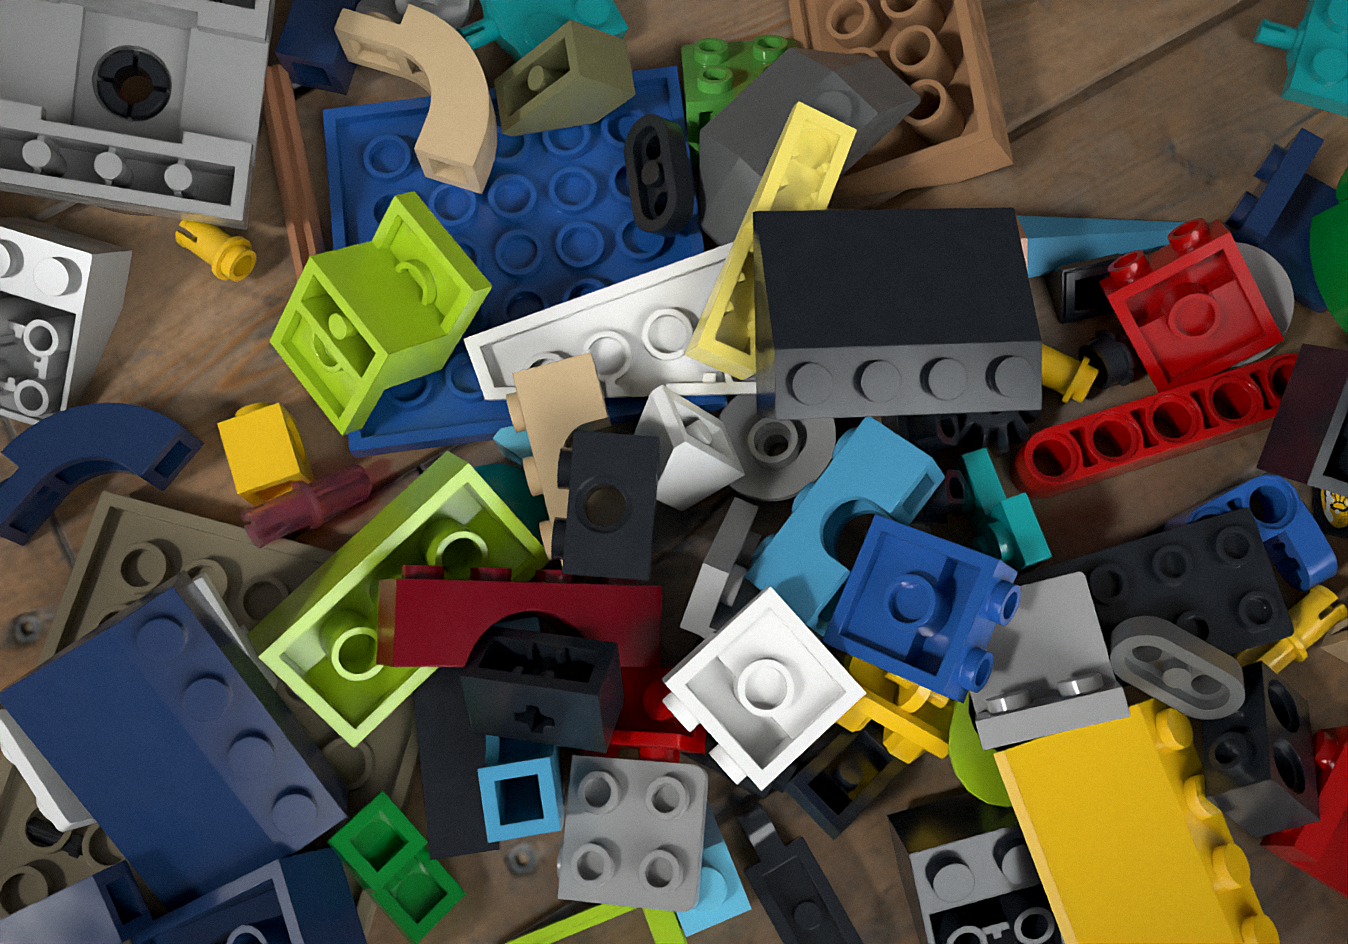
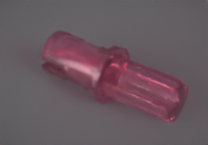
M352 464L308 484L303 480H298L292 484L291 491L254 507L243 509L241 511V518L245 523L251 522V524L244 526L253 544L257 548H262L268 543L308 525L313 529L321 527L323 525V518L367 499L370 496L372 484L363 467Z

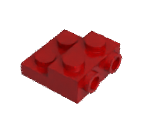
M1196 218L1179 225L1168 234L1169 245L1148 256L1142 250H1136L1119 257L1107 269L1110 276L1099 281L1158 393L1208 378L1284 341L1230 231L1219 219L1207 224L1204 218Z

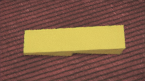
M800 101L793 106L684 355L740 380L756 374L753 212L826 210L857 131L856 129Z

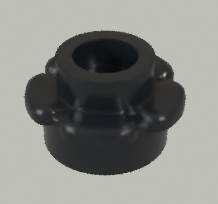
M1102 329L1096 331L1095 337H1092L1088 343L1080 347L1078 353L1079 361L1082 362L1085 356L1090 359L1088 365L1099 370L1093 382L1094 386L1100 389H1108L1117 383L1121 386H1126L1132 382L1134 371L1131 368L1136 366L1138 358L1135 348L1125 336L1121 334L1115 335L1109 330Z

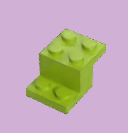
M415 191L394 196L372 241L309 257L269 342L343 436L363 428L385 389L442 370L493 286Z

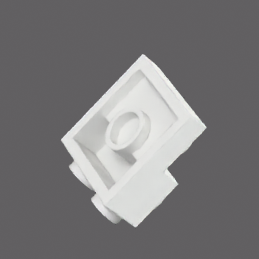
M766 586L716 633L712 632L662 678L663 682L672 691L662 702L689 732L701 723L719 743L709 752L719 766L737 785L748 776L761 791L866 694L864 689L771 586Z

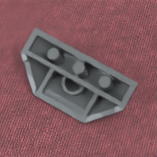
M790 47L700 130V228L718 246L734 242L791 110L798 101L857 130L839 175L840 178L920 104L921 97L878 57Z

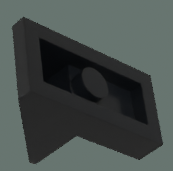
M868 722L861 731L852 733L845 729L784 789L834 841L900 773L907 763L888 752L883 744V736Z

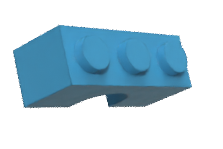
M871 416L865 417L857 428L853 427L841 436L834 447L832 462L817 481L809 482L800 490L792 505L793 513L777 534L769 535L759 544L752 557L751 563L753 566L744 576L761 591L766 586H771L805 625L823 637L851 573L841 564L837 553L838 538L844 526L855 517L863 514H879L909 526L945 478L932 457Z

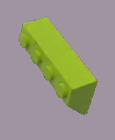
M446 451L248 632L247 635L258 658L342 738L355 748L438 668L390 667L376 664L379 580L401 579L402 565H430L445 567L444 580L470 581V568L489 567L511 568V582H528L535 576L536 570H541L549 560L545 548L467 461Z

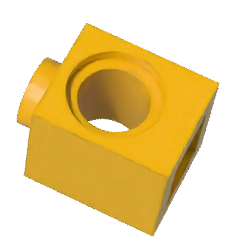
M259 402L247 405L235 413L236 417L217 423L237 494L254 507L260 508L317 488L297 421L279 402L275 404Z

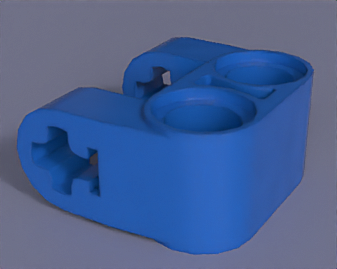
M1266 474L1231 486L1173 516L1166 522L1162 530L1164 532L1241 508L1250 509L1249 498L1253 495L1261 502L1264 509L1262 522L1255 517L1254 519L1265 550L1282 578L1290 586L1298 591L1305 592L1337 574L1338 565L1336 557L1319 525L1299 498L1296 489L1289 481L1277 475Z

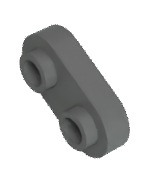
M1154 616L1129 618L1117 625L1112 631L1110 637L1111 666L1114 673L1125 682L1183 714L1197 719L1213 720L1224 718L1233 714L1242 706L1245 699L1243 671L1240 664L1225 652L1173 623Z

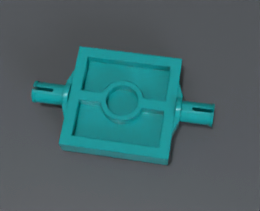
M479 0L482 4L484 19L456 29L472 50L496 41L501 48L511 55L516 63L569 20L579 22L621 39L624 38L629 27L613 0Z
M1308 0L1303 20L1296 28L1270 21L1263 17L1255 31L1256 35L1253 38V43H1260L1286 51L1288 72L1280 98L1348 117V0Z

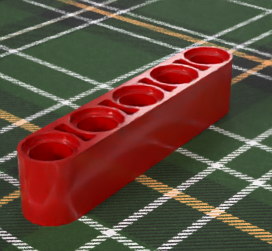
M1281 354L1043 429L1033 434L1012 459L1009 469L1011 481L1020 493L1026 492L1029 498L1037 500L1047 499L1271 428L1282 397L1273 388L1272 381L1278 382L1286 389L1298 354ZM1213 398L1221 400L1228 406L1232 419L1225 418L1217 412L1213 404ZM1153 416L1163 418L1169 422L1173 428L1174 438L1165 437L1157 431L1154 426ZM1098 434L1108 438L1115 446L1116 457L1112 458L1100 453L1094 445L1093 435ZM1033 453L1046 454L1052 458L1057 465V476L1050 477L1039 472L1033 464Z

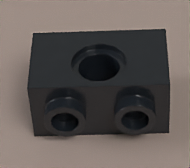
M574 430L573 447H561L558 460L557 487L558 489L569 490L567 518L555 517L551 558L563 560L562 574L650 581L661 447L660 437ZM602 488L615 489L625 498L626 507L623 516L618 522L610 526L595 525L587 515L589 498L594 492Z

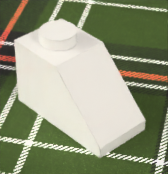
M663 385L651 391L634 435L660 437L661 447L656 500L684 511L745 475L721 420Z

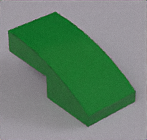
M383 790L379 791L327 840L352 876L410 944H418L467 894L437 859L430 860L429 850L425 847L428 841Z

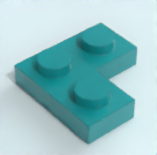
M986 447L961 455L951 470L961 471L966 479L969 502L967 505L956 509V511L960 515L967 514L976 536L971 539L972 550L1001 560L1018 572L1017 575L1033 571L1051 558V552L1026 492L1006 498Z

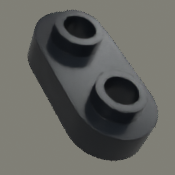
M647 114L633 124L627 135L624 147L633 217L641 230L662 237H672L685 228L694 208V193L685 137L678 123L656 114Z

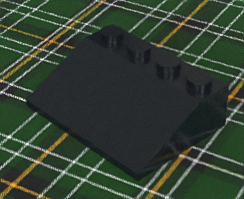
M1014 207L753 212L757 415L773 420L1042 410V340Z

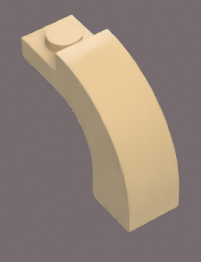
M411 4L408 5L400 24H396L392 19L381 13L367 12L362 14L343 8L334 30L349 62L411 80L423 87L431 95L430 109L414 147L425 177L482 194L495 160L497 123L484 71L470 45L450 24L438 16Z

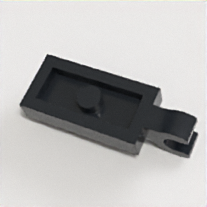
M759 803L735 816L759 857V860L742 870L783 944H864L803 836L799 835L783 844L766 811Z

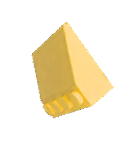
M1152 697L1128 705L1130 717L1038 737L993 754L1065 944H1280L1277 929L1271 919L1264 914L1251 884L1250 867L1244 852L1234 843L1221 810L1205 798L1204 768L1193 744L1192 726L1188 717L1182 712Z

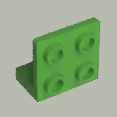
M762 35L753 41L726 42L719 38H705L697 41L695 44L681 46L686 101V129L692 166H700V130L790 47L798 48L796 40L785 39L778 35Z

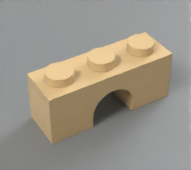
M591 352L514 372L512 375L517 392L506 394L516 433L527 430L533 456L523 458L524 471L530 492L533 497L544 495L550 520L539 522L543 545L549 561L556 560L551 558L555 517L567 518L569 490L558 489L557 487L561 447H573L574 430L591 432L611 426ZM612 488L597 490L591 495L587 503V515L590 521L598 526L615 524L624 514L626 507L625 498L619 491Z

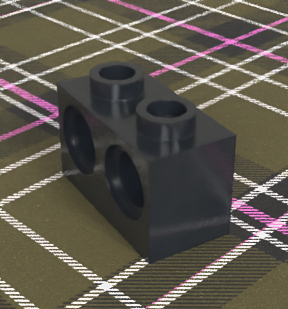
M1262 660L1241 667L1245 688V699L1242 706L1236 712L1224 718L1202 719L1205 798L1255 838L1321 821L1308 701Z

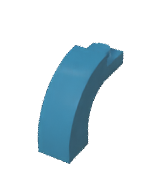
M537 616L491 625L542 633L541 619ZM486 735L485 763L477 770L488 843L561 831L564 825L565 800L560 746Z

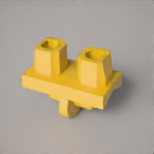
M850 654L845 656V670L864 689L866 694L835 723L853 733L861 731L871 719L884 726L883 744L888 752L907 764L912 763L926 751L941 759H944L949 754V729L953 717V700Z

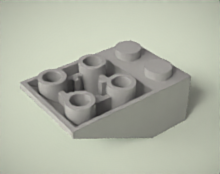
M22 216L0 218V415L34 425L57 412L80 406L122 311L133 250Z

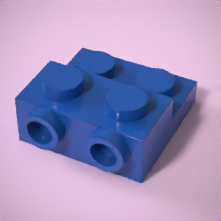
M875 514L822 642L931 691L964 703L968 692L978 693L981 691L990 677L994 657L991 652L986 651L996 624L1006 626L1013 619L1021 599V588L1019 585L1014 584L1018 572L997 558Z

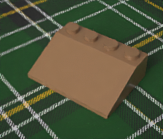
M788 0L794 40H796L798 48L878 57L921 97L920 104L838 179L831 199L954 184L1014 164L981 0Z

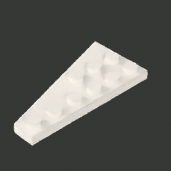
M733 242L464 338L485 400H506V394L517 392L512 375L514 372L590 352L596 365L604 398L649 397L651 391L661 385L680 396L756 395V374L740 380L684 355Z

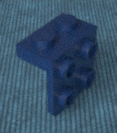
M1301 128L1284 148L1276 143L1272 145L1253 173V177L1260 180L1253 194L1248 191L1242 194L1228 214L1224 224L1231 227L1230 233L1235 242L1249 244L1262 249L1279 262L1290 279L1294 300L1315 312L1322 313L1326 312L1328 308L1319 292L1311 264V220L1313 216L1337 205L1339 200L1336 198V189L1305 173L1324 139Z

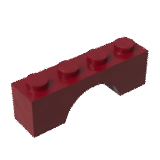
M402 565L401 579L379 580L377 665L390 667H464L474 645L491 625L508 615L525 612L544 620L559 635L618 643L621 667H661L662 586L638 585V580L598 577V584H576V575L562 574V570H536L535 582H511V568L489 567L470 568V581L444 580L445 567L430 565Z

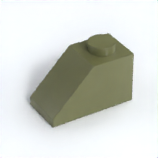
M569 20L494 80L502 134L509 136L596 123L636 95L626 40L573 20Z

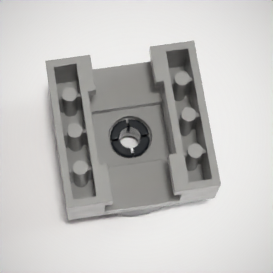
M0 0V190L94 205L108 211L128 215H157L247 230L258 139L264 118V89L275 0ZM133 76L148 78L152 81L155 91L151 90L146 100L133 103V107H131L127 101L121 99V86L128 78Z

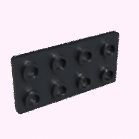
M1241 508L1017 575L1014 580V584L1022 586L1073 572H1082L1088 583L1109 659L1112 631L1121 622L1137 616H1154L1165 619L1228 655L1287 638L1294 633L1292 622L1258 527L1249 508ZM1114 673L1116 681L1122 687L1131 685Z

